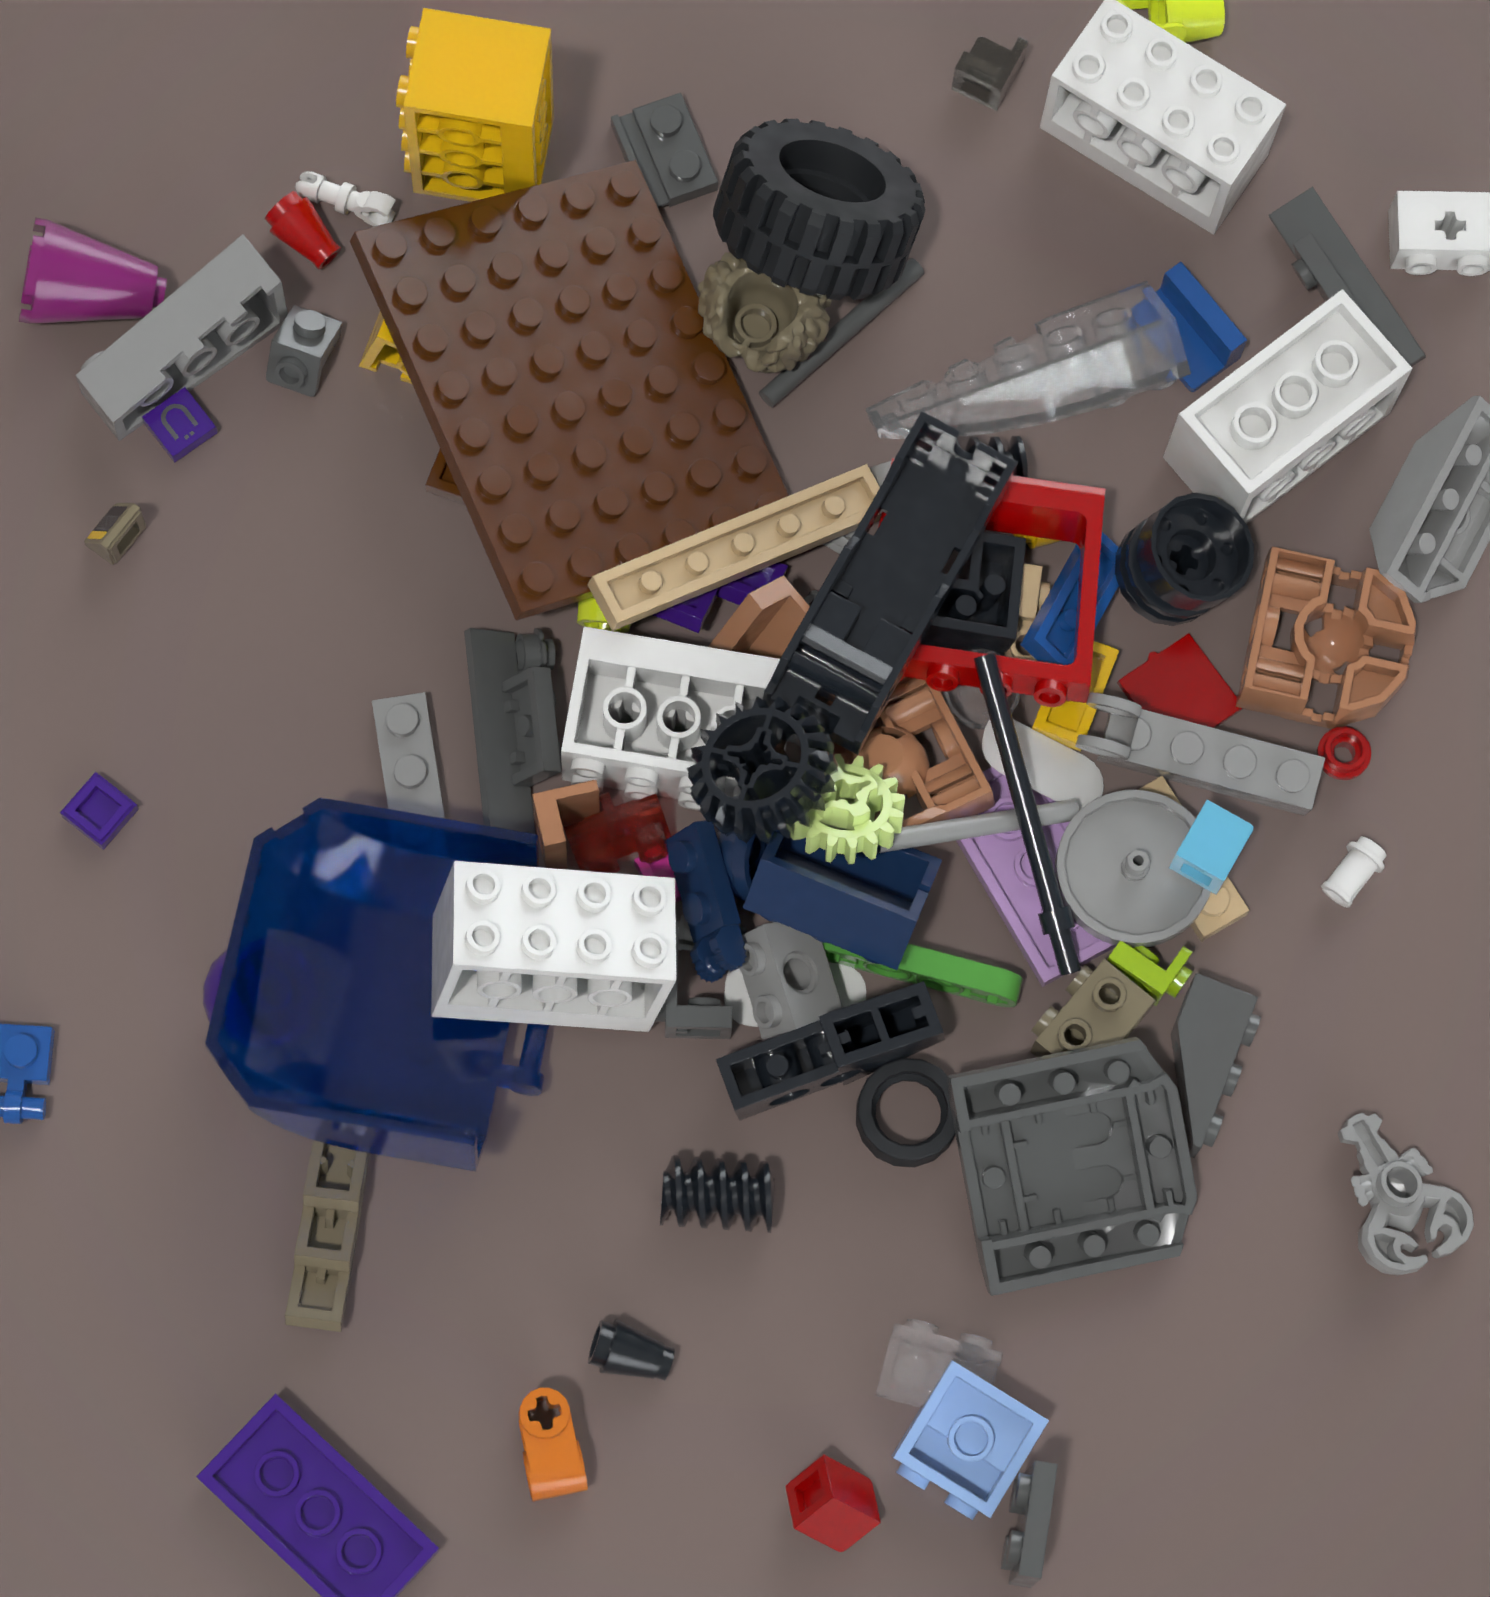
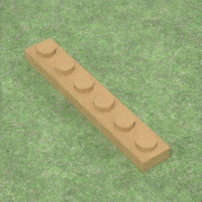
M865 464L591 577L587 585L611 630H617L855 531L880 487L870 468ZM878 514V516H877V518H876V520H875L874 522H877V521L880 520L881 514Z

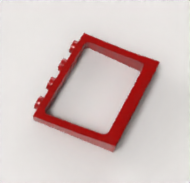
M1013 476L1007 491L985 530L1073 542L1079 546L1081 551L1073 663L1062 665L995 655L1007 697L1012 693L1032 695L1037 703L1047 707L1060 706L1066 700L1087 703L1091 686L1106 490L1104 488ZM885 512L880 516L879 526L886 515ZM920 644L900 681L904 677L926 680V684L930 688L943 692L954 690L958 685L980 688V692L983 694L974 658L987 654Z

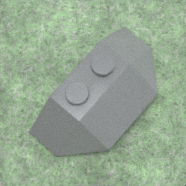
M1481 396L1471 397L1415 442L1369 528L1380 574L1394 586L1405 591L1407 597L1414 603H1423L1431 598L1464 589L1490 541V404Z

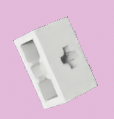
M1397 191L1388 211L1390 269H1405L1407 273L1412 275H1426L1436 270H1457L1461 275L1477 276L1490 271V192Z

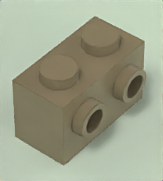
M1105 958L1094 971L1085 965L1065 991L1072 997L1060 1012L1051 1006L1032 1028L1031 1032L1038 1038L1035 1040L1030 1052L1036 1057L1127 1039L1149 1013L1155 999Z

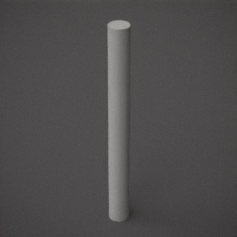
M1074 799L1036 805L1042 826L1070 822L1079 812L1078 803ZM1015 809L902 827L901 833H894L893 846L890 849L878 845L877 853L1020 830Z

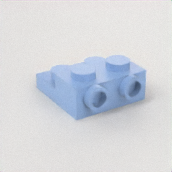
M951 1360L892 1454L894 1459L901 1462L896 1473L923 1490L926 1489L930 1481L949 1492L944 1503L971 1520L975 1518L978 1511L991 1518L1049 1420Z

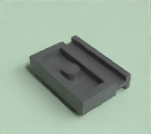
M681 92L634 108L632 113L620 117L618 114L611 116V127L626 162L636 160L657 208L666 205L672 207L718 190V180Z

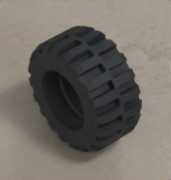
M788 118L784 119L781 123L770 120L763 122L758 127L754 126L740 136V139L735 143L713 207V217L722 242L727 243L729 252L736 259L742 258L745 260L747 268L756 274L763 273L771 278V282L784 288L786 285L797 288L799 293L814 296L816 293L826 295L827 299L841 300L845 296H850L853 300L865 299L870 294L875 296L891 287L893 283L899 280L904 271L926 210L920 183H917L915 174L909 167H902L900 158L891 151H883L879 148L878 143L867 137L865 139L853 135L851 130L842 127L838 129L826 126L824 122L811 120L809 123L800 122L799 119Z

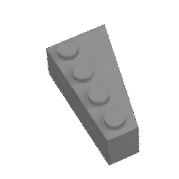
M242 234L105 351H100L86 360L81 367V371L75 375L82 395L118 441L122 440L144 424L143 415L182 388L186 387L188 391H191L279 329L288 315L282 282L245 235Z

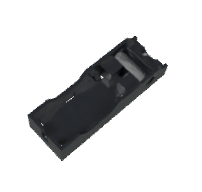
M921 411L898 451L884 482L856 531L844 546L784 651L763 694V699H765L769 707L778 696L786 700L790 708L799 703L806 708L810 716L814 715L815 718L821 721L825 728L824 733L828 734L834 743L859 755L1007 491L1018 464L1014 459L980 441L974 454L964 451L957 445L960 434L959 430ZM885 512L886 515L875 535L869 534L868 532L878 514ZM956 550L959 552L958 556L946 575L942 573V570L952 552ZM819 694L832 701L833 704L829 706L816 699V696Z

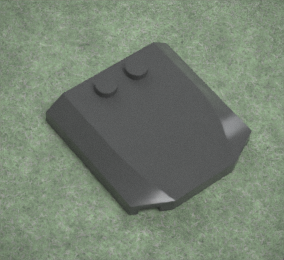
M1133 1037L947 1076L950 1109L978 1258L987 1291L991 1296L1181 1256L1184 1245L1181 1241L1189 1214L1192 1215L1194 1211L1197 1191L1178 1088L1167 1073L1158 1065L1141 1039Z

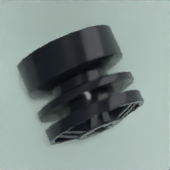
M1191 493L1174 498L1124 536L1116 552L1115 576L1122 596L1135 612L1153 623L1176 626L1192 622L1212 607L1217 606L1245 585L1253 569L1254 544L1248 525L1232 506L1216 496Z

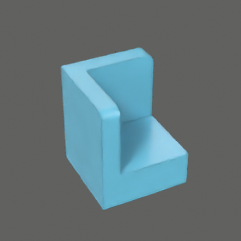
M1206 800L1175 854L1169 869L1217 895L1250 837L1253 825L1215 803Z

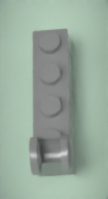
M1089 693L1086 704L1094 709L1109 713L1103 738L1080 734L1077 737L1075 746L1081 750L1098 755L1097 761L1156 777L1163 776L1167 780L1303 816L1312 810L1325 757L1143 710L1141 705L1123 698L1101 693Z

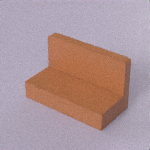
M783 575L749 593L708 647L781 659L810 606Z
M597 780L532 794L534 823L545 868L567 869V849L563 826L600 817Z

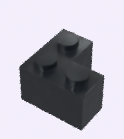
M985 531L982 533L921 644L985 654L995 653V655L999 656L1005 655V652L1012 646L1017 636L1026 538Z

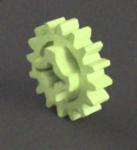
M835 754L838 772L830 775L835 782V792L820 794L825 801V811L810 809L807 813L810 818V827L802 825L797 821L791 825L790 837L793 840L806 838L805 852L808 854L815 852L819 848L825 850L826 862L831 863L836 854H844L848 864H854L856 853L863 852L865 856L873 860L876 858L878 845L890 849L893 846L894 833H901L905 796L904 794L897 793L898 780L896 777L882 779L883 765L877 764L869 770L863 767V756L858 755L852 764H845L841 754ZM880 811V815L875 820V812Z

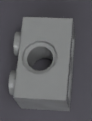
M778 922L763 924L742 935L745 944L743 948L746 950L745 955L747 957L745 958L746 962L739 969L742 972L753 1008V1016L763 1041L819 1021V1016L842 1008L822 942Z

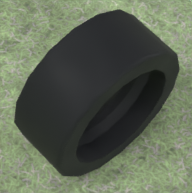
M901 1058L883 1064L867 1078L856 1104V1126L863 1144L876 1158L893 1166L915 1168L933 1162L949 1148L955 1136V1130L949 1103L947 1075L941 1068L923 1059ZM902 1081L917 1082L928 1087L937 1097L941 1109L940 1123L935 1133L926 1141L914 1145L900 1144L889 1139L880 1129L876 1119V1104L881 1094L891 1085Z

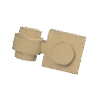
M1024 564L1017 636L1015 642L1005 652L1004 656L1037 661L1032 655L1020 654L1016 649V644L1023 641L1036 617V613L1038 614L1049 594L1050 583L1041 582L1043 566Z

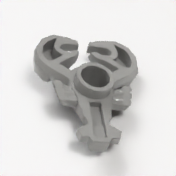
M1360 1113L1349 1118L1343 1124V1129L1338 1132L1340 1143L1355 1145L1357 1149L1356 1156L1362 1175L1351 1178L1357 1202L1363 1207L1369 1202L1371 1206L1366 1222L1358 1232V1249L1366 1262L1382 1273L1399 1276L1417 1272L1428 1262L1427 1256L1408 1257L1401 1253V1250L1412 1253L1419 1247L1413 1238L1403 1232L1412 1231L1419 1221L1423 1208H1429L1424 1231L1426 1242H1434L1438 1231L1444 1234V1240L1441 1245L1432 1252L1433 1258L1451 1255L1468 1240L1474 1226L1472 1209L1460 1193L1445 1186L1422 1183L1421 1177L1433 1173V1168L1428 1165V1161L1415 1148L1407 1150L1398 1157L1395 1150L1390 1148L1385 1139H1381L1377 1134L1382 1120L1375 1113L1370 1116Z

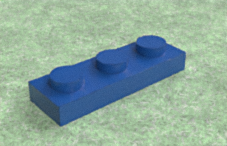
M1103 532L1101 537L1095 628L1119 586L1115 576L1116 552L1119 547ZM1077 544L1020 644L1037 661L1062 665L1073 663L1081 551Z

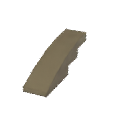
M321 1097L303 1191V1209L294 1252V1270L285 1312L286 1325L341 1332L367 1177L376 1104Z

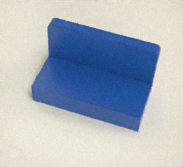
M1179 262L1165 272L1160 289L1132 308L1128 316L1133 325L1190 392L1197 391L1238 361L1247 342L1246 337L1182 262Z

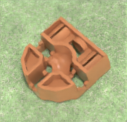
M1272 546L1264 561L1235 707L1329 729L1344 727L1351 723L1375 717L1402 688L1409 675L1408 664L1415 643L1416 620L1406 592L1394 586L1377 569L1366 567L1362 572L1351 570L1350 573L1342 572L1340 567L1334 566L1335 560ZM1330 584L1356 590L1353 609L1344 606L1343 611L1333 609L1334 604L1327 603ZM1280 611L1298 615L1290 632L1291 651L1272 647ZM1321 618L1322 630L1310 637L1304 627L1309 622ZM1373 644L1400 650L1398 663L1369 657V651L1373 648ZM1343 665H1347L1343 674L1339 675L1334 672ZM1312 679L1323 684H1338L1332 714L1324 712L1322 715L1313 713V709L1305 708Z
M904 677L898 683L877 721L880 726L873 728L859 753V756H863L864 768L870 770L873 766L881 764L884 766L882 779L897 778V793L906 794L908 799L916 794L923 811L903 820L902 827L978 815L995 807L993 791L941 692L930 688L926 684V680ZM829 700L826 704L831 706L833 702ZM932 728L938 745L947 759L931 768L925 748L915 737V735ZM834 743L835 752L833 755L841 754L845 764H852L858 755ZM880 811L875 812V820L880 815Z

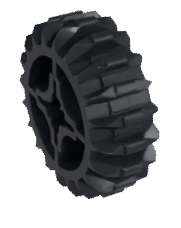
M757 696L752 709L746 710L742 704L735 701V715L727 719L726 716L716 713L718 727L714 731L701 729V739L705 745L691 748V758L695 762L694 765L687 768L688 778L693 784L690 788L691 796L695 803L700 805V812L706 821L711 822V824L715 823L719 832L727 837L734 832L739 840L747 844L756 833L760 841L769 844L773 831L779 830L782 836L790 839V825L799 821L800 824L810 827V818L807 814L809 810L825 811V801L820 794L835 792V782L830 776L838 772V763L833 755L835 752L834 743L830 736L824 733L825 728L821 721L815 718L814 715L810 716L806 708L799 703L790 708L787 701L778 696L769 707L765 699ZM786 741L801 747L800 763L790 761L784 750ZM726 776L735 778L738 787L741 790L738 799L725 794Z

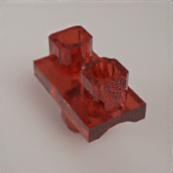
M607 792L599 795L604 811L587 816L583 821L564 827L580 871L617 873L620 870L617 859L635 852L638 853L641 862L648 864L666 858L668 855L666 840L671 837L656 793L636 801L633 799L614 806L610 794Z

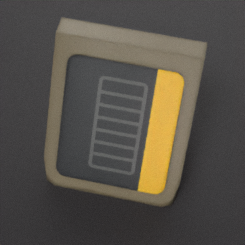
M135 503L114 504L86 537L85 545L110 564H117L146 529L141 508Z

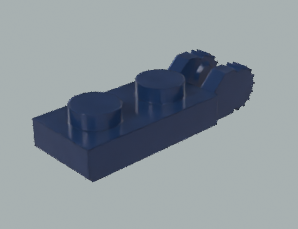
M695 821L665 840L669 864L674 872L683 904V915L688 923L693 943H695L690 952L692 963L696 966L694 969L697 971V975L701 977V980L704 979L706 982L710 981L713 983L723 978V975L726 974L725 971L730 970L731 972L742 967V964L746 962L745 958L747 956L745 955L746 950L743 948L745 944L739 926L741 920L714 825L707 821Z

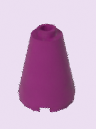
M35 217L33 231L41 232L43 236L33 235L32 245L30 244L21 303L31 305V310L21 308L19 322L35 324L143 319L152 311V308H156L164 301L167 278L157 277L158 266L48 219Z

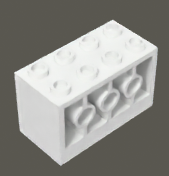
M1104 0L1052 74L1040 128L1214 235L1267 158L1286 104L1120 2Z
M1342 289L1180 412L1163 458L1193 493L1218 497L1232 506L1247 524L1390 414L1413 368Z
M584 627L561 748L562 780L570 781L571 785L597 780L599 793L603 791V787L624 790L626 797L638 801L652 802L656 800L657 796L678 799L680 806L687 809L700 810V805H697L691 796L690 788L693 784L688 778L687 768L695 764L691 758V748L705 745L701 739V729L714 731L718 727L716 713L726 716L727 719L735 715V701L742 704L746 710L752 709L757 696L763 699L764 690L770 682L780 659ZM726 776L725 794L738 799L741 790L738 787L735 778Z
M454 861L433 913L431 1017L642 1032L650 1031L676 982L675 878Z

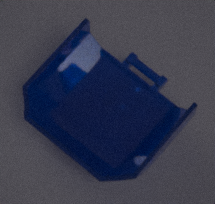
M320 797L303 807L302 815L275 831L271 827L253 839L205 1046L249 1110L274 1125L303 1137L341 1148L476 1172L488 1138L498 1087L508 1088L515 1093L526 1096H538L542 1093L545 1076L540 1073L549 1025L527 1023L519 1067L503 1064L511 1022L431 1017L433 913L454 861L539 867V836L532 833Z

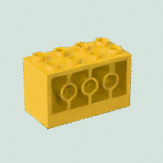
M423 8L420 26H411L409 29L406 45V58L410 59L408 76H400L396 95V107L400 108L399 129L403 130L401 151H405L404 172L411 173L413 193L472 202L542 184L554 121L551 29Z

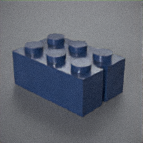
M779 830L774 831L760 859L743 908L761 915L768 921L781 923L808 934L820 942L830 943L862 956L869 962L882 964L897 971L942 859L914 848L877 853L876 858L873 860L865 856L863 852L856 853L854 864H848L844 854H836V857L830 863L825 861V850L821 848L811 854L805 852L806 838L793 840L791 837L789 839L782 836Z

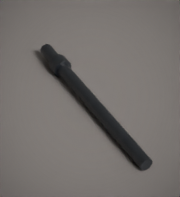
M995 653L974 658L1042 907L1043 912L1038 913L1043 935L1049 934L1060 976L1081 971L1070 928L1075 927L1070 906L1063 905Z

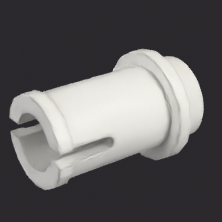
M1363 836L1357 842L1351 841L1346 846L1348 854L1328 880L1321 885L1323 892L1328 897L1346 908L1351 906L1352 901L1373 873H1380L1385 868L1383 860L1387 856L1385 851L1378 844Z

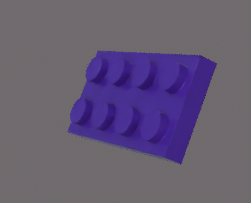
M276 1393L196 1476L321 1597H397L440 1551L438 1546Z

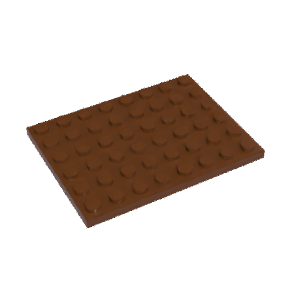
M636 160L354 232L350 240L351 246L516 621L592 598L594 596L587 585L592 576L789 496L725 354L718 349L711 339L703 334L704 318L698 314L699 297Z

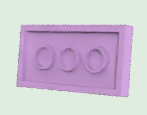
M992 767L985 770L983 774L993 791L995 807L980 814L1014 809L1006 776ZM1032 790L1036 805L1056 802ZM1070 822L1042 826L1054 872L1057 849L1062 835ZM1017 830L956 840L1041 986L1044 987L1062 977L1058 970L1049 934L1043 935L1038 913L1043 911L1021 831ZM1073 919L1075 927L1070 928L1080 966L1116 947V945L1106 943L1092 936Z

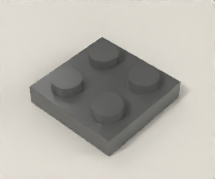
M1035 1460L1025 1473H1019L1018 1479H1014L1009 1513L1019 1514L1016 1530H1011L1010 1536L1006 1535L1001 1559V1569L1010 1570L1008 1585L1031 1588L1042 1578L1058 1464Z

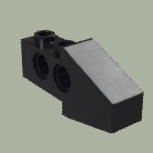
M923 981L819 1016V1021L717 1058V1065L739 1121L843 1082V1085H847L874 1073L883 1064L907 1058L944 1041V1032L925 982Z

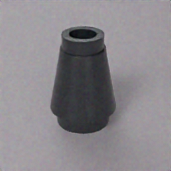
M615 1319L613 1324L601 1320L592 1340L588 1364L600 1367V1373L651 1379L658 1378L665 1381L671 1369L675 1349L665 1346L664 1343L618 1319Z

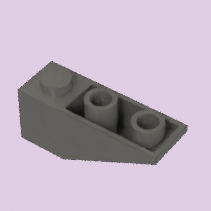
M1198 973L1195 974L1188 987L1171 1032L1178 1093L1190 1157L1193 1158L1198 1154L1203 1144L1212 1147L1224 1118V1116L1215 1113L1222 1094L1229 1097L1232 1096L1243 1067L1234 1063L1240 1044L1250 1047L1261 1020V1016L1252 1013L1258 999L1257 996Z

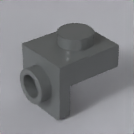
M293 305L271 340L266 380L310 397L314 396L319 388L322 367L340 339L343 322L324 316L317 311Z

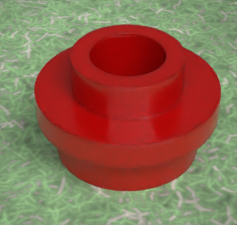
M1336 727L1329 730L1321 738L1317 747V756L1325 757L1322 770L1327 775L1338 780H1351L1360 776L1368 767L1371 760V747L1366 737L1358 730L1351 727ZM1338 747L1348 749L1352 754V760L1346 763L1340 762L1334 755V749Z

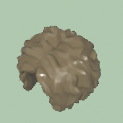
M725 252L721 260L707 268L704 280L698 285L700 292L698 314L704 318L703 334L711 339L718 349L729 358L742 356L747 368L754 372L777 373L782 370L791 371L798 361L804 362L810 353L814 352L821 342H824L829 331L828 323L830 317L825 309L830 306L832 299H827L826 295L816 293L814 296L799 293V289L788 285L785 288L771 282V278L763 273L758 275L747 268L745 260L742 258L736 259L730 252Z

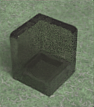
M978 37L970 53L964 51L955 67L951 89L998 111L1024 63L1029 41L1018 37L1012 50L985 37Z

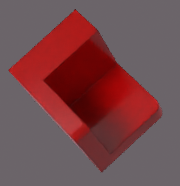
M824 1454L785 1485L794 1529L838 1552L846 1551L881 1523L872 1481L861 1473Z

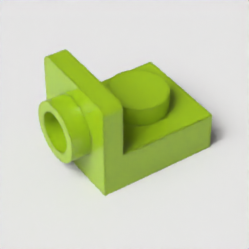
M1119 941L1107 959L1109 963L1154 998L1155 1006L1158 1005L1165 993L1175 998L1193 972L1185 966L1192 954V951L1185 946L1182 947L1166 971L1158 966L1160 960L1144 946L1130 947L1123 941Z

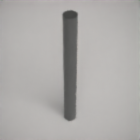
M910 258L906 262L904 271L898 281L875 296L873 294L867 296L828 331L824 342H821L804 362L798 361L791 371L783 370L761 389L759 395L763 401L772 408L924 275L922 266L915 259Z

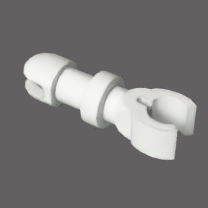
M303 172L300 175L301 181L296 182L295 189L301 197H308L310 201L319 203L321 200L335 205V211L345 215L352 211L357 217L372 226L390 223L396 214L391 210L396 201L391 196L377 191L357 192L356 185L344 182L340 186L327 181L326 176L315 172Z

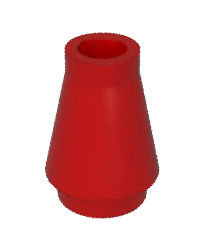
M292 191L284 196L265 216V220L271 226L270 233L311 261L318 270L329 264L341 251V247L332 238L308 197L301 198L296 191Z

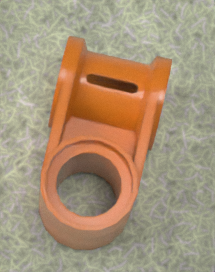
M538 1388L531 1391L521 1403L519 1427L524 1451H522L532 1502L588 1490L579 1441L575 1437L570 1407L566 1398L559 1391L552 1388ZM538 1401H546L548 1409H558L560 1416L553 1418L551 1429L542 1430L539 1421L530 1422L528 1415L535 1412Z

